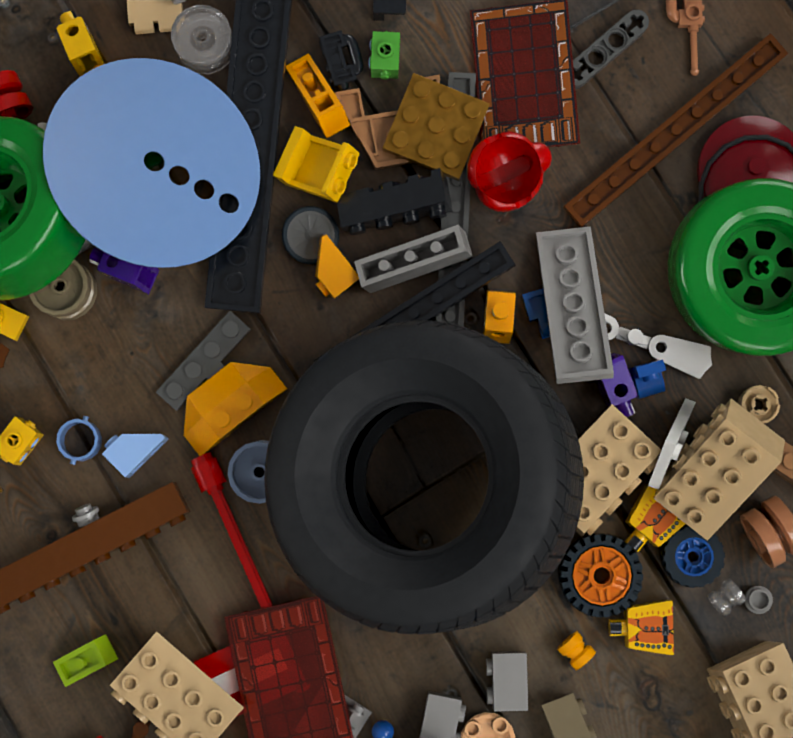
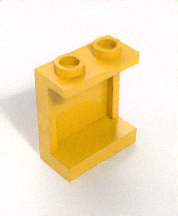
M295 126L273 176L286 186L338 203L340 196L346 189L349 176L357 165L360 153L349 143L343 142L341 145L311 135L303 128Z

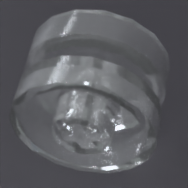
M195 5L185 9L176 17L171 29V40L179 60L186 68L198 74H211L220 71L230 62L232 31L227 18L219 10L208 5Z

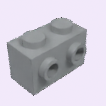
M492 651L491 658H486L487 676L492 675V687H487V704H492L494 711H528L527 653L525 651Z

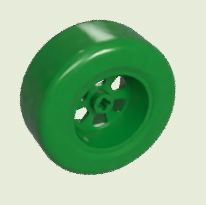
M0 116V184L10 180L12 182L6 190H0V300H11L28 296L48 286L71 265L85 242V238L71 226L61 213L49 189L43 164L45 131L26 120L7 116ZM27 187L25 202L18 204L17 194Z
M756 178L737 182L719 189L697 203L682 220L675 233L668 258V280L673 300L687 324L699 336L719 348L739 354L772 356L793 351V267H780L776 258L777 254L785 248H790L793 253V182L773 178ZM758 231L774 234V241L768 250L757 247L756 233ZM737 238L741 239L747 248V253L741 259L732 257L727 253V249ZM762 262L761 268L764 272L755 273L757 267L754 264ZM725 269H738L742 277L741 282L733 288H728L723 277ZM778 276L789 280L791 283L790 288L782 297H777L771 288V283ZM750 286H756L761 289L762 303L760 305L744 301V295Z

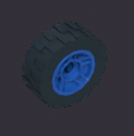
M689 526L680 528L662 544L663 549L660 551V556H662L661 565L665 569L664 572L672 581L685 587L700 588L706 584H711L716 577H719L721 569L724 568L725 552H723L722 542H719L715 534L707 541ZM691 551L699 557L693 562H690L688 559V554Z

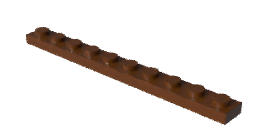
M770 33L563 207L564 210L579 227L586 225L785 58L788 52Z

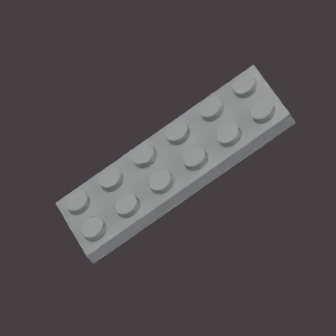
M591 226L536 232L556 384L613 378L614 371Z

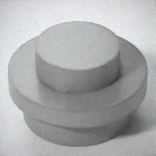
M90 503L75 509L76 514L72 516L73 522H77L79 527H83L99 519L98 506L91 507Z
M753 586L745 593L744 603L752 613L763 614L771 608L773 597L767 588Z

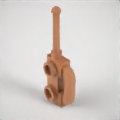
M666 0V13L669 20L678 23V28H688L691 47L690 73L693 76H697L699 74L697 32H699V28L705 22V16H702V11H704L702 0H682L683 9H679V11L677 10V0Z

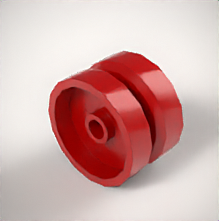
M12 70L0 71V116L24 120L32 113L34 107L28 95L21 92L23 84L18 74Z

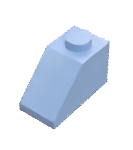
M121 434L119 437L114 435L104 445L106 450L102 454L125 478H130L169 439L163 434Z

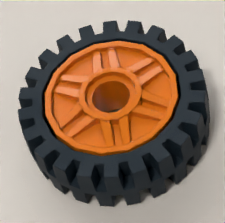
M592 534L577 540L567 549L559 566V583L564 596L574 608L589 616L610 617L627 610L636 601L637 595L641 592L643 568L637 553L628 543L612 535ZM603 567L607 571V579L603 583H597L594 579V572L596 569Z

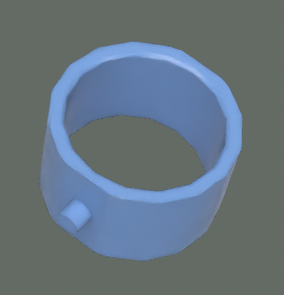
M83 416L82 420L73 419L67 421L60 427L57 433L56 443L58 449L64 457L71 459L70 464L75 465L76 461L92 459L101 448L102 436L100 430L95 424L88 422V416ZM77 424L89 426L95 437L91 451L81 457L71 455L64 444L67 431Z

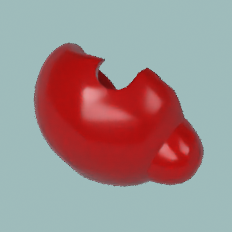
M511 131L501 132L485 138L473 149L467 163V179L475 189L483 205L494 211L510 212L526 205L537 195L543 184L544 172L551 165L552 154L545 144L531 142L520 133Z

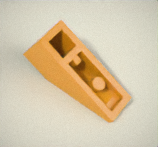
M309 53L286 65L287 72L326 138L350 126L341 102Z

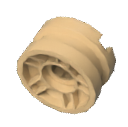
M762 385L752 386L743 391L737 402L762 423H768L773 420L780 409L779 397L776 392L770 387ZM755 400L762 401L763 408L761 410L754 409L756 406Z

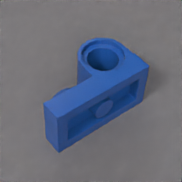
M663 359L628 368L638 400L665 392L662 371H665L666 368Z

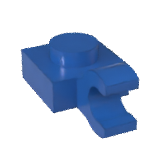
M543 289L522 294L521 298L529 322L537 320L542 339L549 338Z

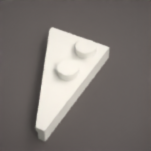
M685 398L665 440L648 486L659 490L671 460L677 461L689 433L684 430L696 402Z

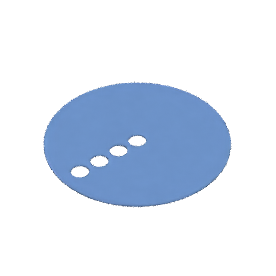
M148 58L117 60L96 67L79 77L61 95L50 114L45 129L43 164L47 183L54 201L67 221L82 237L95 247L117 259L136 265L157 268L179 267L202 261L225 248L237 237L246 225L255 207L260 185V162L251 130L241 112L222 90L211 81L186 67L163 60ZM156 152L160 154L164 160V167L159 171L149 170L144 164V157L147 153ZM181 166L187 170L189 180L186 184L176 185L170 180L169 171L172 167ZM206 180L212 184L214 194L211 198L201 199L195 194L194 185L197 181ZM223 194H231L237 199L238 209L235 212L227 213L220 208L219 198Z

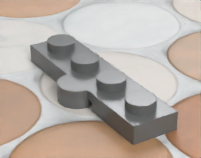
M229 311L156 393L178 411L187 401V396L201 386L206 379H210L225 367L222 363L223 359L235 349L251 329Z

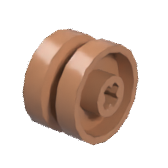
M772 496L761 503V512L751 508L740 515V522L748 539L762 560L770 568H775L786 561V552L793 555V514L780 498Z

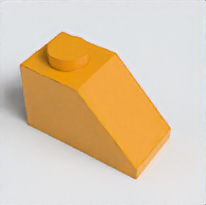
M324 234L319 240L315 274L319 282L316 283V286L325 297L330 294L332 298H336L359 280V277L328 235Z

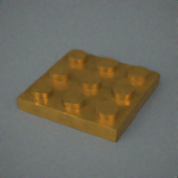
M413 73L382 150L430 170L440 168L445 176L459 181L490 103Z

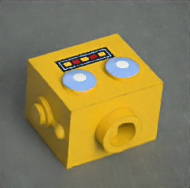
M16 416L12 419L0 435V458L3 461L21 466L44 436L43 433L36 429L35 423L31 420L25 421L23 418Z

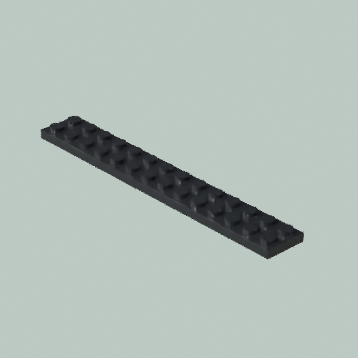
M236 0L226 95L241 112L254 137L260 162V185L255 207L244 228L225 248L209 258L205 308L261 314L274 186L273 174L276 166L292 0ZM223 194L219 198V206L224 212L233 213L238 209V201L231 194Z

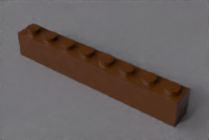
M171 482L1 568L0 614L10 610L9 604L17 600L20 603H24L36 597L34 591L42 587L47 591L61 584L60 578L68 574L73 578L85 572V565L93 561L96 565L101 564L111 558V552L120 549L122 553L136 546L135 540L145 536L146 540L161 533L160 527L168 523L173 527L187 520L185 515L191 511L177 483Z

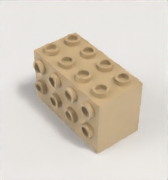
M732 398L726 405L721 403L711 415L713 419L708 425L703 423L693 435L695 439L690 445L684 444L677 461L675 460L672 465H669L660 488L656 490L654 496L658 503L707 541L782 462L785 440Z
M613 404L578 439L583 459L584 490L580 517L575 531L581 537L586 532L591 536L603 523L600 517L605 512L610 516L623 502L619 497L624 492L630 495L642 482L639 476L643 472L649 475L653 471L658 461V456L661 453V449Z
M158 632L151 637L110 684L114 689L111 695L123 705L127 701L136 708L133 714L144 724L150 720L158 728L154 732L160 738H218L244 708Z
M765 641L707 669L710 675L707 677L708 683L713 692L718 693L721 703H719L720 710L726 719H730L734 728L731 729L733 738H793V662L784 643Z

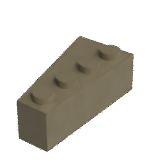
M573 693L542 705V711L553 738H597L593 726H587L584 721L583 715L587 714L581 698L575 699Z

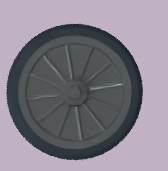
M305 206L293 211L285 220L282 228V242L288 254L295 260L305 264H317L320 237L327 234L337 247L339 229L336 221L327 211L315 206Z

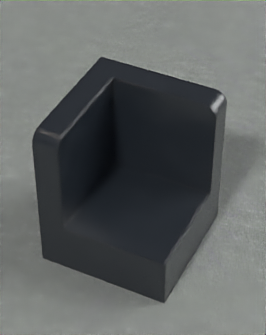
M373 0V21H384V14L405 15L406 0Z

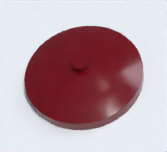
M743 116L724 123L711 134L700 152L697 165L698 182L708 160L724 144L744 135H770L788 142L793 147V132L780 122L763 116ZM746 140L726 149L711 165L704 183V197L726 186L749 179L773 178L793 182V154L786 147L768 140Z

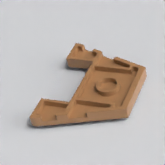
M440 75L425 77L440 83ZM359 88L335 92L344 108L351 128L375 170L413 163L382 150L398 110L365 116Z

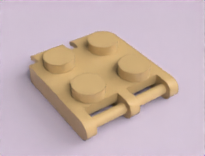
M127 0L128 23L130 26H134L136 34L155 33L154 24H159L160 32L179 31V22H184L183 3L175 5L171 0Z

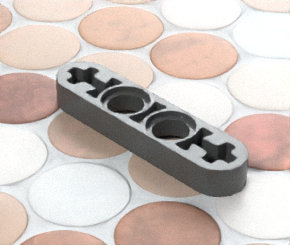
M632 10L571 62V68L574 73L579 71L583 64L586 68L579 77L580 81L577 79L573 80V89H579L645 33L649 25V18L645 12ZM631 18L635 21L640 19L642 21L640 24L641 29L636 26L627 34L625 30L631 25ZM613 34L620 35L623 39V45L617 48L612 47L608 41L609 36ZM591 52H599L603 56V62L599 65L590 63L588 55Z

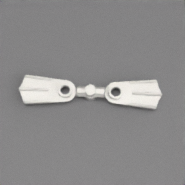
M605 314L606 323L611 327V331L608 333L609 340L616 337L627 342L629 345L648 348L653 358L657 360L663 359L665 364L697 379H700L712 366L710 346L666 335H657L651 339V337L643 335L639 329L628 330L623 327L619 328L617 320ZM657 343L665 345L666 349L663 353L656 350Z

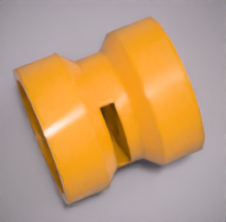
M578 631L568 636L557 647L562 656L571 658L570 665L575 670L583 667L596 654V651L590 645H584L583 637Z

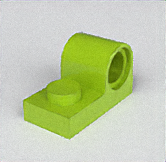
M105 634L57 659L53 664L64 686L67 687L118 660V657Z

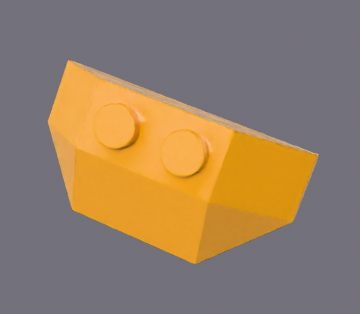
M230 362L187 396L183 436L199 456L204 455L285 392L287 387L271 367Z

